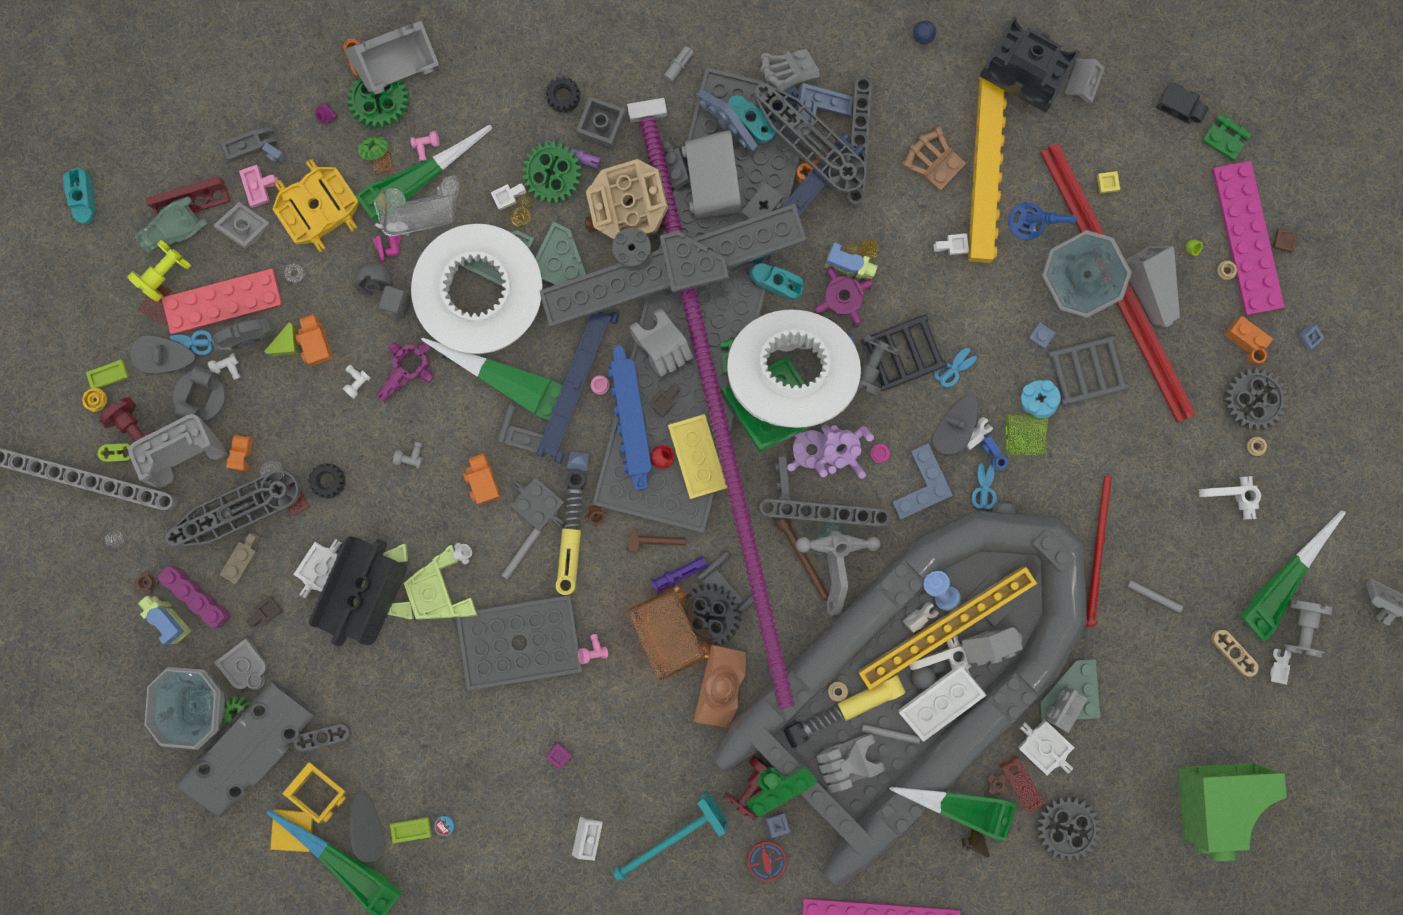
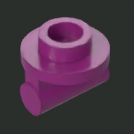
M326 102L316 107L315 115L321 123L327 124L338 118V115Z

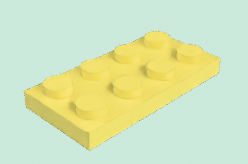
M705 414L668 425L690 499L726 489L727 485H725L724 475Z

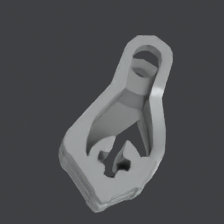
M659 308L654 311V320L657 323L654 329L645 330L635 322L629 326V331L637 345L650 356L648 357L650 366L661 377L667 373L666 370L669 372L676 369L675 365L678 367L684 365L683 359L688 361L693 355L685 337L671 322L665 312Z
M873 734L862 735L829 747L817 755L818 762L823 763L819 766L822 774L826 773L823 779L826 784L830 783L828 785L830 793L853 787L852 782L865 777L876 776L886 770L883 762L871 763L866 760L865 755L868 747L875 743Z

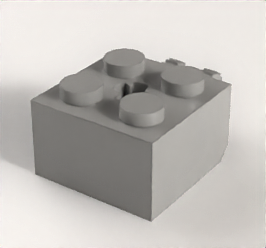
M1011 627L997 631H985L962 640V645L968 664L977 663V666L989 663L988 661L991 664L1003 661L1002 657L1010 658L1016 656L1015 652L1023 649L1021 645L1023 638L1017 629Z

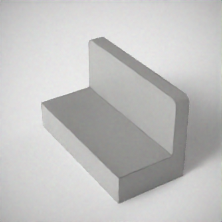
M1077 59L1065 94L1079 95L1085 102H1093L1105 68L1096 59Z

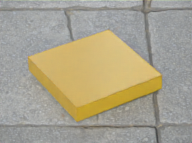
M273 810L312 833L313 818L304 811ZM273 819L270 850L310 852L297 838Z

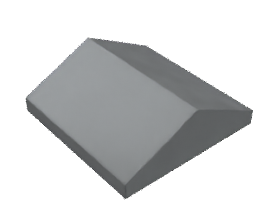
M240 202L214 224V228L244 249L256 243L269 226L268 221Z

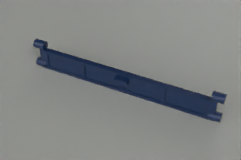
M846 133L839 137L858 156L863 152L864 148L858 145L855 148L847 141L849 136ZM837 141L834 143V146L839 151L843 148ZM845 149L842 154L849 152ZM832 155L828 161L831 163L835 156ZM820 162L816 165L820 170L825 167ZM813 169L782 208L795 204L800 216L826 185L827 181ZM826 169L823 173L828 177V169ZM766 256L752 260V262L755 264L762 263Z
M598 312L590 316L536 455L543 457L544 453L555 457L554 462L562 463L564 455L558 453V449L608 322L616 324L619 314L612 312L611 316Z

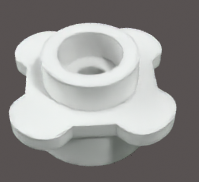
M456 543L455 552L452 555L454 559L462 561L463 564H468V558L472 556V550L467 544Z

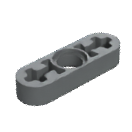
M341 723L302 733L294 741V746L298 751L304 752L339 743L350 737L351 729L347 724ZM339 727L346 731L343 738L341 735L333 737L334 741H332V733L339 731ZM320 732H325L328 736L325 743H321L318 740ZM311 734H313V742L305 744L306 748H304V745L299 744L302 737L304 740L311 739Z

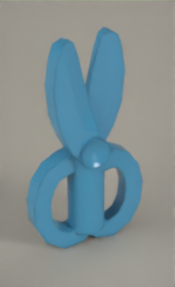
M196 331L192 337L180 334L170 336V340L180 342V344L189 349L192 347L193 352L198 355H207L213 350L211 341L213 336L208 331ZM202 334L206 335L207 339H197V337ZM197 347H208V349L200 351Z
M969 348L960 351L953 360L952 365L947 363V366L944 368L949 369L940 377L939 372L942 369L934 372L935 379L940 381L943 387L950 388L956 385L960 377L959 372L967 370L976 362V356H972L964 361L970 352ZM955 374L954 380L949 383H946V381Z
M981 463L977 470L980 488L972 492L971 502L976 508L984 507L985 509H991L997 501L995 491L989 488L994 479V468L992 465H989L985 476L984 465ZM978 492H981L980 504L976 502V494ZM988 492L992 494V503L989 505Z

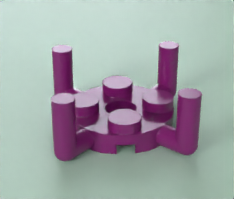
M829 267L826 271V277L831 278L832 281L826 288L825 302L817 305L814 313L820 315L822 311L829 308L837 315L850 314L853 320L852 326L857 328L861 324V318L857 310L863 301V290L871 289L873 280L867 279L859 283L857 280L846 276L838 277L835 269ZM847 291L850 297L848 300L843 301L839 298V293Z

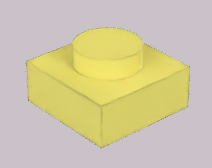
M1117 171L1097 175L1099 194L1118 192L1120 190Z

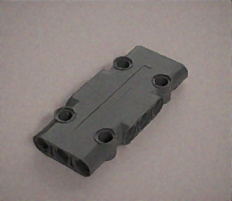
M273 680L258 697L251 700L250 706L245 711L241 710L205 749V754L200 755L196 759L194 766L177 782V786L209 811L221 817L235 801L240 800L244 796V792L249 786L253 787L284 755L289 744L297 740L299 733L316 716V713L285 687ZM256 706L264 707V709L260 711H256L254 708ZM286 729L294 730L292 733L284 732ZM203 764L209 765L206 769H202L199 766ZM232 787H239V788H240V789L237 790V791H232V790H231Z

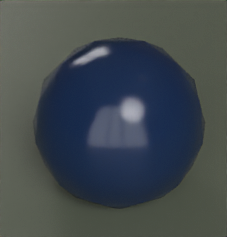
M930 21L918 22L913 29L915 41L924 45L931 43L936 36V27Z

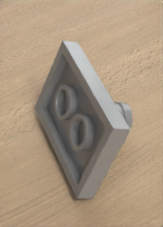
M1369 578L1366 582V587L1371 602L1378 608L1383 607L1376 617L1379 621L1384 619L1382 623L1390 626L1396 617H1403V594Z

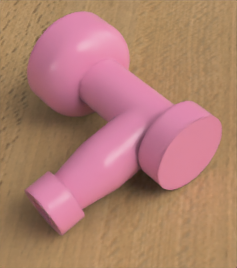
M437 131L430 132L429 136L410 138L412 148H417L419 161L427 160L425 144H431L434 147L440 146Z
M597 634L590 636L593 651H588L586 648L578 650V659L581 664H586L593 658H608V650L606 647H601Z

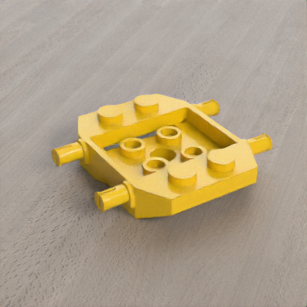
M311 159L309 160L311 164L308 161L306 162L311 172L305 175L300 182L292 184L287 188L282 183V180H278V183L275 182L274 185L279 190V193L275 200L273 211L295 244L313 243L319 253H321L323 250H326L321 237L343 223L347 224L351 232L358 229L352 217L360 202L336 167H317L314 160ZM319 180H322V182L324 183V185L326 186V188L328 189V191L340 207L339 211L330 199V197L328 196V194L326 193V191L324 190V188L322 187V185L320 184ZM290 199H292V201L294 202V204L296 205V207L298 208V210L300 211V213L302 214V216L304 217V219L306 220L311 229L308 228V226L306 225V223L304 222V220L302 219V217L300 216V214L298 213ZM313 200L319 201L316 209L310 208V203Z

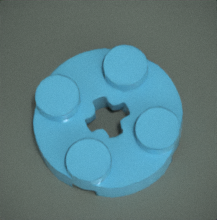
M1049 380L1034 381L1023 388L1021 405L1028 414L1030 413L1036 418H1046L1053 415L1060 405V392L1053 382ZM1038 396L1045 397L1043 403H1040L1036 398Z

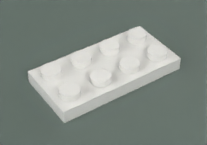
M960 664L900 708L899 714L924 742L984 698L986 693L963 665Z

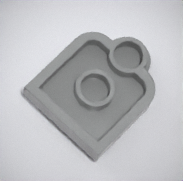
M248 638L214 662L232 686L237 689L248 687L252 690H258L265 683L264 673L267 670V663Z

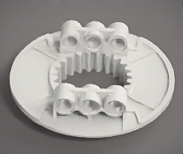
M487 224L463 225L438 236L421 254L415 266L411 283L413 307L425 330L444 346L468 354L495 352L519 339L534 321L541 303L542 277L538 263L529 248L512 233ZM473 258L476 262L481 258L483 263L488 261L491 266L494 265L502 276L501 278L504 281L502 286L505 289L501 292L504 298L498 299L500 305L495 304L494 311L488 309L487 315L481 312L480 317L476 313H473L471 317L468 312L464 314L462 310H458L450 300L451 296L447 293L450 291L449 288L454 274L458 271V266H464V261L471 263Z
M781 310L755 319L738 334L729 352L727 372L735 397L749 413L761 421H766L770 424L798 428L821 424L843 412L857 392L861 366L855 345L845 331L837 324L816 313L803 310ZM795 348L803 350L813 348L812 352H818L817 357L821 358L820 363L823 364L822 372H820L819 378H815V383L809 382L808 387L805 384L802 385V388H799L797 385L791 388L790 384L784 387L781 381L776 383V377L771 378V372H768V365L766 363L770 353L777 350L788 352Z

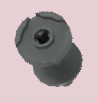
M628 228L622 230L615 235L612 250L617 264L622 263L625 266L640 265L647 260L652 252L649 238L644 231Z
M865 334L863 339L874 344L875 347L867 363H862L858 387L879 396L882 388L874 384L880 372L877 367L885 350L896 355L899 354L900 350Z

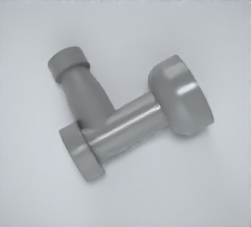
M415 442L411 457L405 456L401 450H396L393 457V465L406 463L420 469L423 458L419 457L422 444Z

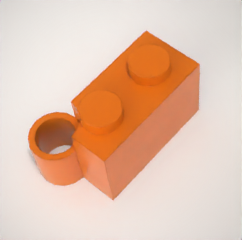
M316 314L300 318L302 328L298 329V334H295L298 345L302 347L303 352H301L304 363L315 366L332 360L333 356L322 323L319 322Z
M1243 316L1235 319L1223 334L1248 352L1247 361L1252 365L1266 360L1267 353L1264 349L1273 340V338ZM1254 352L1259 354V361L1254 358Z
M482 453L470 457L471 467L466 468L467 472L463 473L466 483H470L472 491H470L472 501L481 505L501 498L490 463L487 461L485 454Z

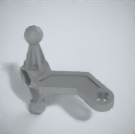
M834 531L827 537L812 541L805 537L797 540L796 548L799 552L805 553L813 549L828 553L827 559L832 584L827 600V611L830 616L841 614L848 591L844 557L852 551L867 548L869 551H877L881 546L880 540L877 537L872 536L864 540Z

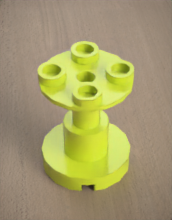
M162 240L157 245L166 253L165 257L154 268L150 266L142 276L134 271L127 276L137 288L143 290V293L156 302L163 297L157 288L166 279L164 274L174 263L177 262L187 270L191 267L190 263L183 258L181 259L182 255L174 249H169L170 247Z

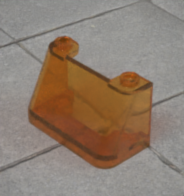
M678 586L629 608L631 621L655 674L660 680L708 659L710 653L707 643L698 641L682 607L684 600H686L685 594Z

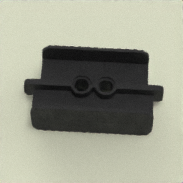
M349 536L344 540L309 620L310 626L317 627L334 635L331 644L342 646L347 636L363 645H372L377 640L407 571L406 564L383 555L387 542L377 539L374 545L353 536ZM365 579L366 584L364 588H362L361 583ZM355 598L358 600L356 606L353 604Z

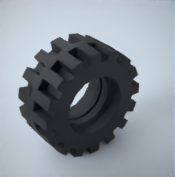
M562 76L560 79L556 77L555 81L551 80V84L547 85L546 98L548 104L558 113L571 112L580 102L579 88L576 82L572 81L569 77L568 79L565 76ZM561 88H566L571 92V97L567 101L560 102L555 97L556 92Z
M324 463L313 468V472L309 475L308 483H310L309 487L313 490L314 494L323 498H333L344 490L346 478L343 474L344 472L339 467ZM325 473H331L335 478L334 485L329 489H324L320 485V478Z

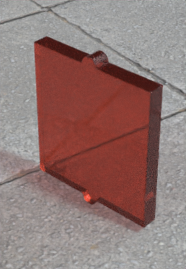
M160 285L157 288L163 297L176 294L170 291L169 287L165 288ZM146 295L138 311L149 316L150 320L154 319L166 325L167 318L162 299L156 302Z

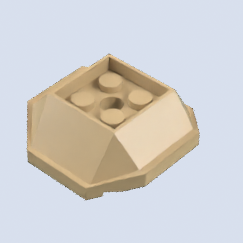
M639 159L601 170L592 185L586 190L594 228L612 239H615V235L618 232L628 228L642 230L646 235L656 233L668 209L660 171ZM633 199V203L627 206V201Z

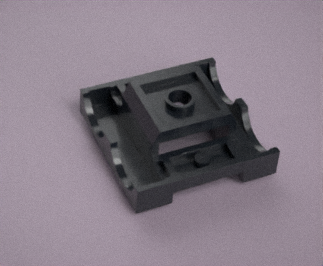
M1013 16L979 77L1046 113L1080 51L1065 52L1060 50L1062 46L1050 40L1049 34L1045 32L1039 34L1030 28L1025 31L1019 26L1017 17Z

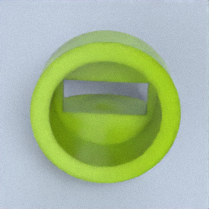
M1194 239L1189 240L1186 243V252L1197 256L1202 250V242Z

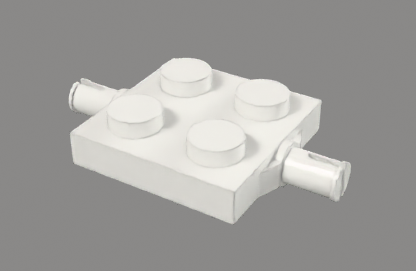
M335 539L330 548L314 542L293 574L305 584V587L299 594L300 596L307 598L312 589L320 592L323 590V586L338 555L336 552L342 544L341 541Z
M1045 719L1034 729L1030 728L1026 722L1022 723L1023 726H1019L1027 736L1018 748L1047 776L1053 769L1059 766L1067 773L1073 770V767L1065 760L1074 747Z

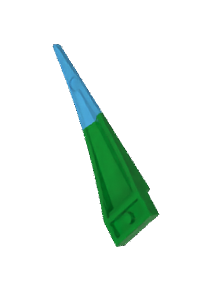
M271 809L267 811L270 817L297 838L343 883L366 911L372 915H387L403 892L402 890L388 882V878L297 824Z

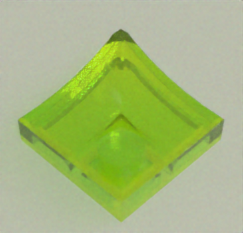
M1007 415V454L1045 455L1048 417L1036 418L1034 415Z

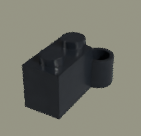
M1170 83L1165 88L1156 106L1157 109L1187 124L1191 122L1202 123L1209 109L1207 105L1199 100V94L1189 92L1176 83Z

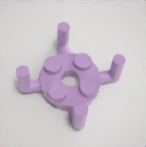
M827 424L822 425L821 429L826 435L823 441V457L814 464L820 476H827L828 473L823 466L829 463L837 468L850 465L859 478H865L866 473L855 459L861 454L859 438L864 436L867 441H872L874 439L873 434L866 426H862L853 433L847 429L832 431ZM845 444V448L842 451H837L839 445Z
M836 425L831 426L832 431L838 429ZM815 430L795 435L796 439L792 448L795 460L787 466L788 472H793L800 465L805 468L815 469L814 464L823 457V441L826 435ZM810 444L817 447V453L814 455H809L806 452V447ZM829 463L823 466L829 475L836 472V468Z

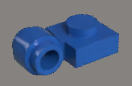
M985 435V439L981 441L982 450L987 455L993 456L991 460L993 468L997 470L1005 469L1008 465L1007 457L1001 454V450L992 437ZM999 459H1001V465H998Z

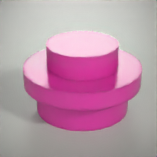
M876 444L872 447L870 455L873 461L883 463L889 458L890 451L886 445Z

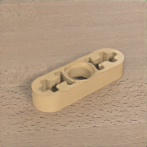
M1216 630L1211 636L1212 643L1242 675L1251 677L1257 674V662L1228 631ZM1218 635H1225L1223 639L1230 645L1227 646L1223 642H1218ZM1234 647L1239 650V656L1235 659L1230 656V650ZM1241 660L1246 664H1252L1250 667L1251 672L1245 671L1246 666L1240 662Z

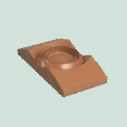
M711 645L694 722L725 728L730 726L738 709L739 687L745 677L746 652Z

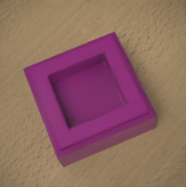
M558 742L545 758L560 770L573 754Z

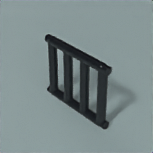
M927 314L870 335L878 340L885 339L888 345L896 348L891 335L903 332L917 367L916 371L907 374L899 354L896 355L890 352L900 377L889 381L880 361L877 369L880 370L878 375L882 383L880 385L882 391L947 366V362L942 360L927 323L929 321ZM919 324L935 361L934 364L924 367L909 329ZM862 339V343L864 346L867 345L871 355L875 345Z

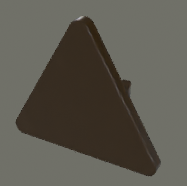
M971 829L970 838L961 839L962 847H966L967 850L971 849L986 858L990 857L982 833Z

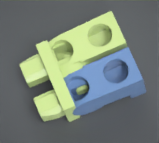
M833 244L824 265L825 268L833 267L836 272L848 277H854L858 282L861 278L867 280L874 277L878 266L869 263V257L864 256L862 258L858 254H848L840 251L842 245Z
M146 596L138 603L144 610L140 615L147 619L148 623L155 625L162 634L159 640L163 645L178 644L191 632L179 615L170 608L172 605L168 601H161L158 596L152 598Z

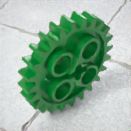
M358 75L359 82L352 81L355 87H349L351 93L347 94L349 99L347 104L354 119H359L361 125L366 122L367 128L373 124L375 130L378 128V125L385 129V124L392 127V121L399 123L398 116L404 118L402 111H408L405 105H409V100L406 99L409 97V94L406 92V85H402V79L388 84L385 87H390V89L379 93L382 114H379L376 94L373 92L363 94L368 89ZM388 104H392V105H393V106H392L391 108H389V109H386V108H385ZM370 107L374 108L371 112L366 111Z
M545 141V147L539 143V150L532 148L534 154H527L529 161H523L527 168H522V171H525L527 174L522 176V178L528 179L524 185L531 186L528 192H535L534 198L541 196L542 202L547 199L548 203H552L554 199L556 203H560V197L563 201H567L566 195L573 197L571 190L578 191L575 185L582 183L578 180V177H582L583 174L578 173V170L582 169L583 166L577 165L581 159H574L577 153L574 151L569 153L571 147L567 146L564 149V143L557 145V141H553L552 145H550L548 141ZM546 155L550 156V163L548 165H545L543 161ZM566 161L568 168L563 172L561 164ZM550 169L555 171V175L549 173ZM540 173L544 175L542 183H539L537 180ZM558 179L562 184L559 190L554 186Z

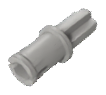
M684 47L678 57L672 60L673 63L664 73V77L673 83L681 70L685 69L686 63L694 52L689 47Z

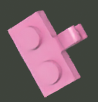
M258 165L240 170L249 205L253 208L270 202L266 187L275 186V182L278 183V177L269 175L263 178Z

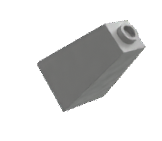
M1149 246L1125 259L1132 272L1129 282L1152 324L1168 327L1173 324V321L1180 318L1174 247Z

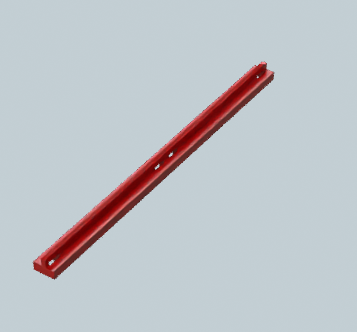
M1059 143L1052 144L1042 150L1040 154L1071 215L1076 216L1075 223L1080 233L1087 230L1105 235ZM1091 252L1108 286L1111 282V274L1102 257L1096 252ZM1109 252L1108 257L1114 261L1111 252ZM1128 282L1123 299L1116 302L1176 422H1180L1196 413ZM1178 404L1180 405V407H1181V409H1182L1184 415L1182 414L1180 408L1178 407Z

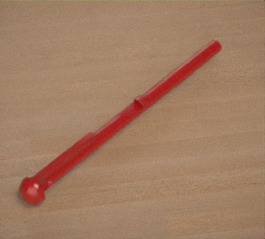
M1104 476L1086 627H1094L1098 622L1095 621L1100 586L1099 575L1103 543H1105L1111 476Z

